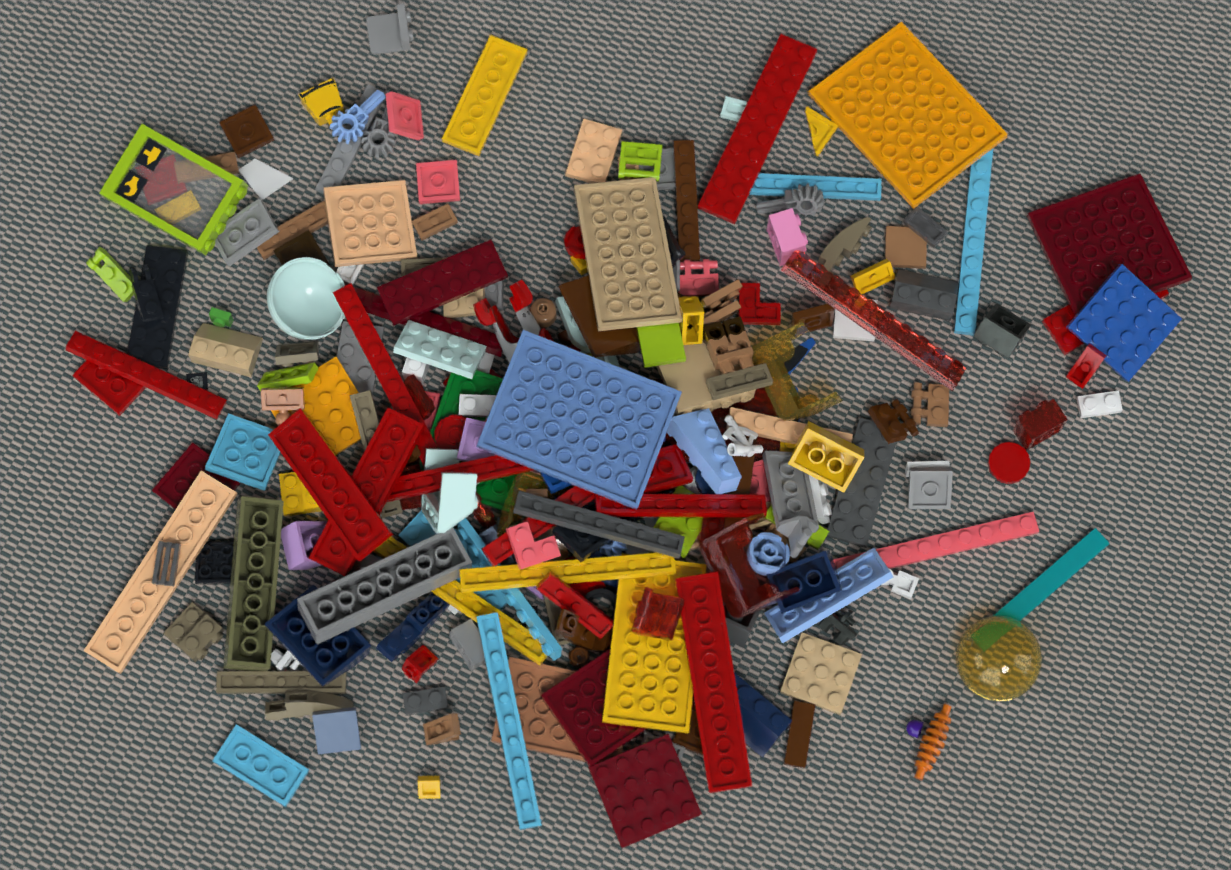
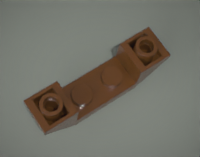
M561 609L556 636L586 650L602 654L611 648L612 631L609 630L600 639L578 622V615Z

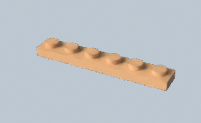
M733 407L729 409L728 414L733 417L738 426L746 427L756 432L759 437L791 444L797 443L806 426L805 423ZM823 428L852 443L853 434Z

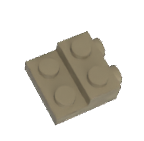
M192 602L163 634L190 659L196 662L198 659L202 660L209 651L207 649L213 643L217 644L222 639L224 629Z

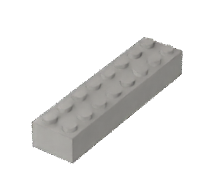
M452 527L445 533H438L298 598V609L316 644H319L460 578L459 569L472 568V561Z

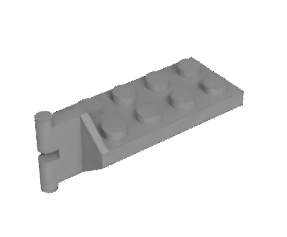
M764 451L762 457L776 530L788 537L791 549L790 556L797 558L811 534L819 529L809 475L788 464L792 452Z

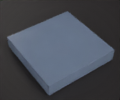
M356 707L312 713L318 754L361 750Z

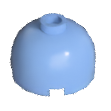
M762 532L750 541L746 558L750 568L757 574L767 576V574L775 573L787 565L790 558V550L788 545L781 541L782 538L771 532Z

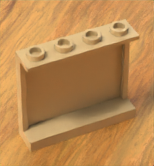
M703 341L702 344L683 345L686 362L657 366L664 385L682 392L675 409L676 416L708 408L710 411L720 407L727 408L734 403L747 402L754 398L755 390L716 400L712 399L706 380L707 378L722 374L720 370L715 371L714 363ZM739 365L733 366L735 371L741 370Z

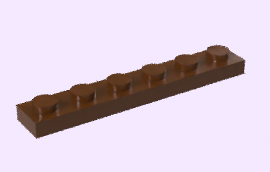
M676 140L673 144L678 244L686 254L680 262L689 259L691 261H700L694 140Z

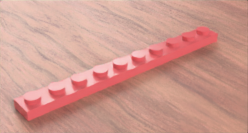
M1033 511L875 550L886 566L892 569L1038 534L1039 528ZM865 552L834 559L833 561L838 569Z

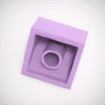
M295 521L281 529V539L289 570H306L322 566L309 559V556L328 521Z

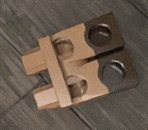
M741 316L725 320L722 324L717 322L703 326L702 341L708 348L715 371L720 370L721 374L734 372L733 366L739 365L741 369L753 367L752 356L754 351L750 345Z

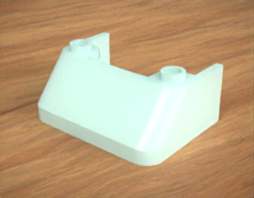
M426 448L424 471L458 464L457 455L459 449ZM442 472L441 491L422 495V512L435 533L447 532L477 508L478 500L477 496H475L476 473Z

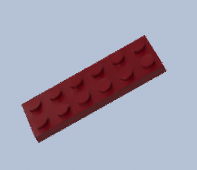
M491 239L378 286L377 290L393 326L504 280L508 278V274Z

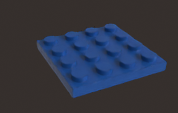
M1119 264L1066 327L1086 346L1091 344L1107 355L1103 361L1125 381L1129 382L1182 318L1123 264Z

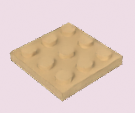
M802 632L780 693L806 703L816 704V707L841 715L862 654Z

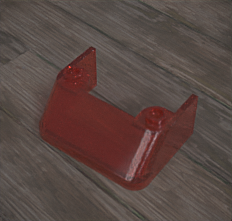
M764 513L745 517L701 543L700 549L710 573L718 572L722 599L730 615L734 618L745 617L800 591L798 587L780 592L777 586L772 583L760 586L754 570L748 562L743 548L752 541L753 535L749 525L765 517Z

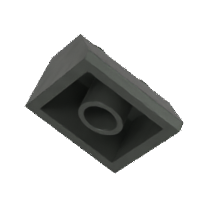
M996 303L984 317L973 337L979 343L994 349L998 355L1009 359L1031 324Z

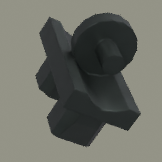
M839 609L836 613L842 617L841 619L833 613L818 624V627L826 633L833 625L840 631L833 639L840 646L858 635L845 623L847 622L851 626L856 623L850 617L854 612L851 609L847 612Z

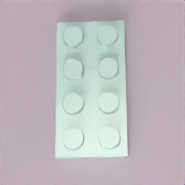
M408 320L394 346L393 353L473 379L487 346Z

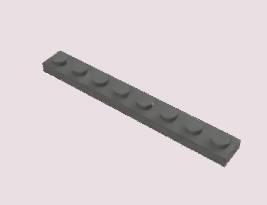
M519 491L513 511L515 514L679 558L681 555L685 537Z

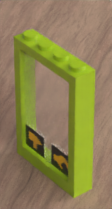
M141 124L99 194L108 201L206 256L214 248L218 235L224 232L229 217L235 214L238 202L246 196L248 185L235 175Z

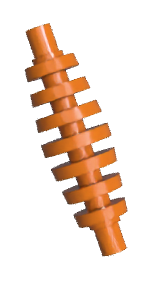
M947 704L943 705L941 712L935 713L933 718L937 721L931 720L929 725L932 728H927L925 731L927 735L922 736L921 740L924 743H920L919 749L923 752L918 751L917 757L921 761H915V766L918 769L914 777L918 780H923L925 772L932 770L933 766L929 763H936L937 759L933 756H939L941 754L939 749H943L945 746L942 741H946L947 735L943 732L948 733L949 727L945 724L951 723V718L948 715L952 708Z

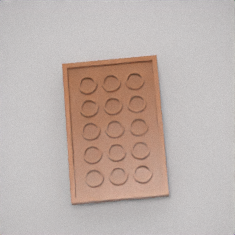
M509 657L508 664L526 750L585 762L540 697L576 671L545 664L539 666L535 662ZM496 716L491 742L502 744ZM621 746L620 748H618L617 750H615L599 762H602L613 756L621 754L623 746Z

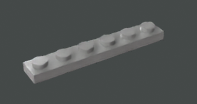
M367 85L357 105L360 107L376 90L380 89ZM383 101L368 115V123L365 125V129L362 130L363 136L357 137V142H353L351 139L349 144H346L345 139L338 142L315 188L317 192L324 194V187L342 185L362 145L361 139L365 137L364 132L369 131ZM347 124L345 129H351L353 127L350 124Z

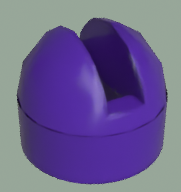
M919 720L909 721L906 725L908 734L919 738L923 722Z

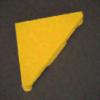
M807 106L805 114L815 156L818 157L838 127L834 122Z

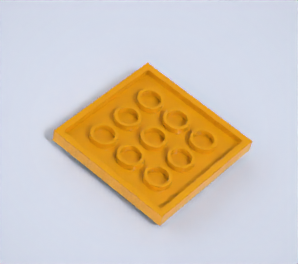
M334 357L318 367L319 369L312 382L294 385L290 388L304 387V412L335 455H338L360 441L361 436L350 395L359 392L338 358ZM271 410L275 418L279 410ZM288 410V412H289L291 415L294 414V413L297 411V410Z

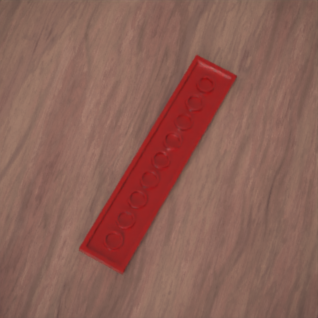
M780 34L698 204V209L736 224L818 49Z
M718 572L675 578L709 793L753 787Z

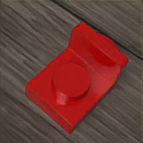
M422 645L405 660L402 671L409 679L418 683L422 675L437 663L438 658Z

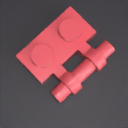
M689 259L680 262V270H684L685 275H680L678 297L709 296L718 291V273L710 274V269L718 268L717 260L709 261V259H703V261H691ZM703 269V274H691V270Z

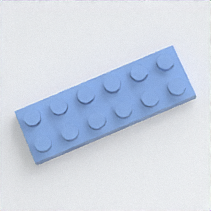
M875 548L870 549L837 569L842 591L783 614L779 605L764 613L782 643L893 578L892 573Z

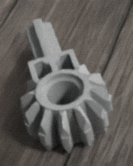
M386 105L382 118H376L373 126L370 127L371 132L365 131V137L361 139L362 144H364L362 147L363 151L368 152L369 157L375 155L377 160L380 158V155L387 158V152L393 153V147L396 146L395 134L389 132ZM376 140H383L381 144L374 143Z
M808 183L806 186L799 184L798 189L785 190V198L758 202L756 205L757 212L762 214L793 208L794 214H804L805 218L809 214L815 216L816 212H821L824 204L822 189H817L816 185L811 187Z

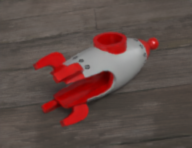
M520 280L509 286L513 294L509 299L523 330L554 342L550 333L545 328H540L535 317L527 307L531 304L533 296L525 282ZM484 298L473 304L475 314L482 325H493L499 344L510 363L520 337L515 336L511 332L496 304L491 307L487 298Z

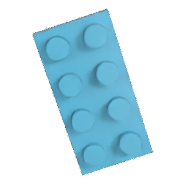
M237 724L212 760L215 764L284 807L288 805L309 772V769Z

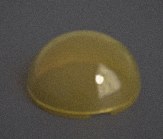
M991 616L975 622L964 632L957 646L956 665L962 681L974 694L990 701L1002 702L1022 696L1034 685L1040 674L1042 653L1037 638L1022 622L1006 616Z

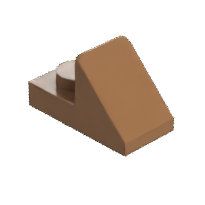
M451 713L423 724L426 745L459 740V735H461L457 713Z

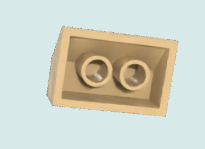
M203 323L194 335L188 356L192 363L252 377L263 338Z

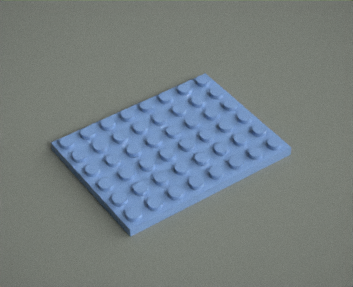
M523 330L476 447L637 510L682 392Z

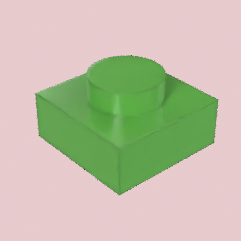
M211 307L209 316L214 325L218 327L232 326L234 320L230 312Z

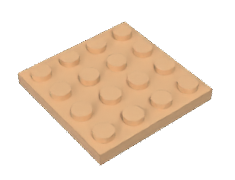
M405 180L324 187L323 193L335 267L401 261V259H417Z

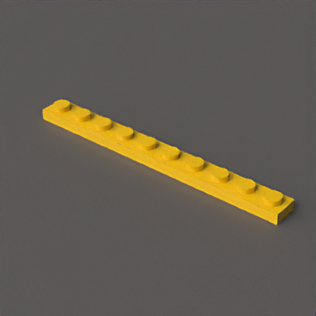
M390 537L373 552L384 559L407 547L393 537ZM456 580L431 591L476 623L477 616L498 612L504 642L539 666L547 658L541 649V643L538 639H533L528 629L474 592L461 593V585Z
M660 553L587 558L583 562H580L578 559L541 562L520 570L518 564L459 569L461 593L537 586L550 571L568 584L676 574L674 557Z

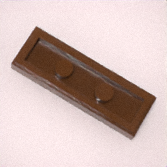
M794 701L792 722L784 760L785 766L805 769L816 704Z

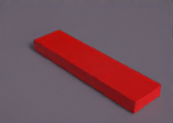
M551 571L536 586L539 592L561 609L578 615V622L598 638L602 639L613 627L614 620Z

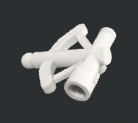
M731 415L725 417V422L729 428L722 437L725 440L730 439L734 442L730 443L727 447V452L730 456L751 457L755 453L763 452L762 445H752L753 440L758 437L756 432L746 427L738 426Z

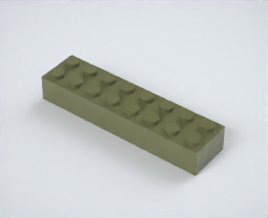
M241 496L237 502L224 669L244 671H268L270 669L273 633L265 626V623L274 617L284 503L282 500Z

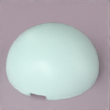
M302 257L290 260L274 273L268 285L267 306L269 313L277 326L292 337L303 340L323 338L333 333L345 318L333 294L334 291L344 287L345 284L338 273H335L327 263L319 259Z

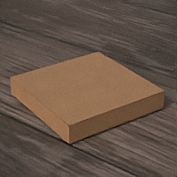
M886 226L885 259L891 262V266L926 269L927 242L909 227Z

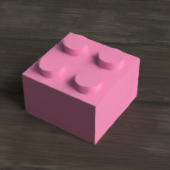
M793 208L771 214L768 218L767 232L780 266L802 260L806 251V245L808 244L806 234L804 232L801 233L799 227L801 226L799 215L794 214Z

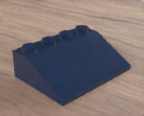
M313 584L266 622L265 626L323 687L352 669L368 656L371 645L354 627L316 644L298 609L297 603L298 598L318 589Z

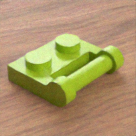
M622 141L618 178L653 177L656 178V182H659L662 145ZM626 164L654 166V171L625 168Z

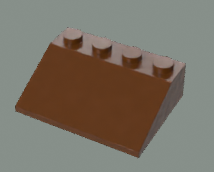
M589 275L558 286L594 358L634 354L641 350L636 327L598 331Z

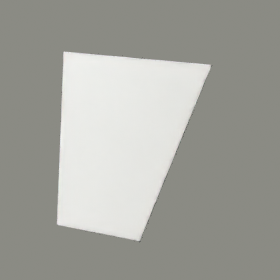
M257 159L252 160L239 169L261 200L293 179Z

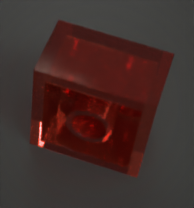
M1055 399L1049 402L1044 400L1036 405L1037 409L1031 412L1026 410L1018 416L1019 419L1015 422L1016 425L1013 432L1026 451L1059 433L1068 419Z

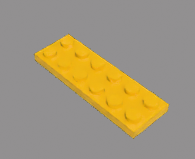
M490 35L445 130L442 142L480 156L528 53L527 49Z

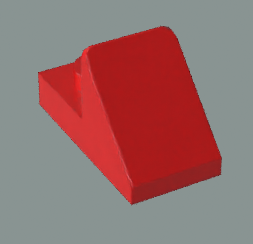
M1089 344L1066 378L1083 389L1107 355Z

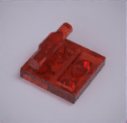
M645 587L642 598L638 601L634 612L636 616L631 631L637 635L672 641L685 600L681 597L652 593L653 589Z

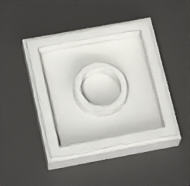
M836 297L833 338L874 342L877 300Z

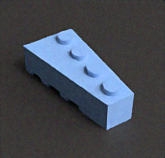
M710 409L673 416L667 430L670 437L673 436L677 441L676 445L681 451H685L690 458L691 464L697 466L701 471V476L716 494L736 491L741 474L732 456L727 452V445Z

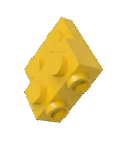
M295 472L279 474L281 498L284 501V516L322 511Z

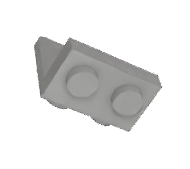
M404 3L396 4L397 13L367 17L366 23L371 54L377 55L411 50L410 41H414L412 29H408L407 23L411 22L410 11H405Z

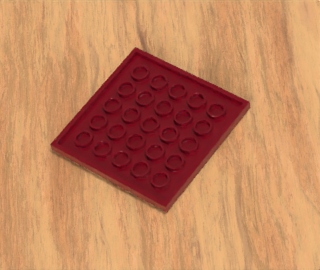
M1141 173L1027 214L1032 229L1074 316H1076L1119 264H1123L1153 293L1186 283L1192 279V275Z

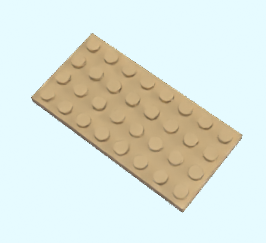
M656 178L574 185L598 331L681 323V310Z

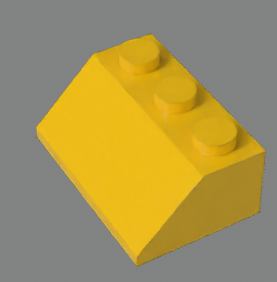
M808 421L798 438L788 464L844 493L864 459V449Z

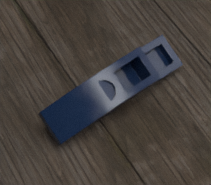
M432 592L407 615L400 625L377 645L376 649L389 661L393 662L399 655L408 651L430 629L450 604Z

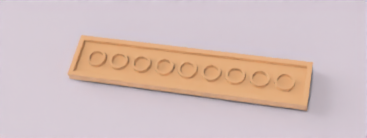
M200 471L84 649L86 653L120 674L123 672L237 496V492ZM159 541L181 544L174 587L152 584ZM164 547L159 580H161L166 547ZM171 548L166 581L170 579L175 548Z

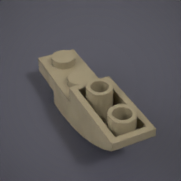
M870 217L851 224L826 246L819 256L818 264L823 267L816 277L815 285L822 288L825 282L829 284L834 275L832 272L834 267H839L844 257L850 259L853 253L857 254L862 245L860 243L862 237L866 238L872 229Z
M290 691L285 692V700L265 702L266 721H279L283 718H301L309 715L310 722H313V712L352 708L354 704L349 699L330 693Z

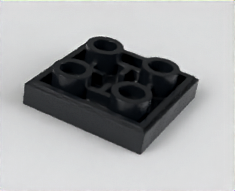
M234 541L206 542L196 557V585L231 583Z

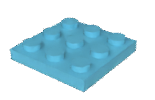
M228 413L207 461L205 470L265 491L281 454L268 436L274 429Z

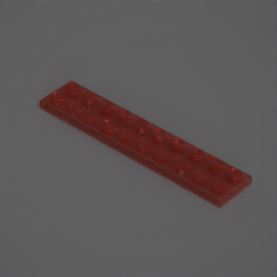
M794 251L781 269L782 272L945 387L953 391L958 385L966 370L960 361L952 359L943 349L931 344L926 337L915 333L909 325L898 321L892 313L884 311L875 301L861 295L859 290L844 283L842 278L827 271L825 266L810 259L805 252Z

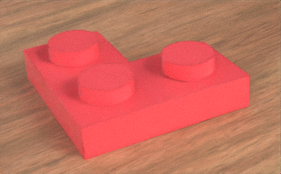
M528 521L506 528L519 570L561 556L554 535L534 542Z

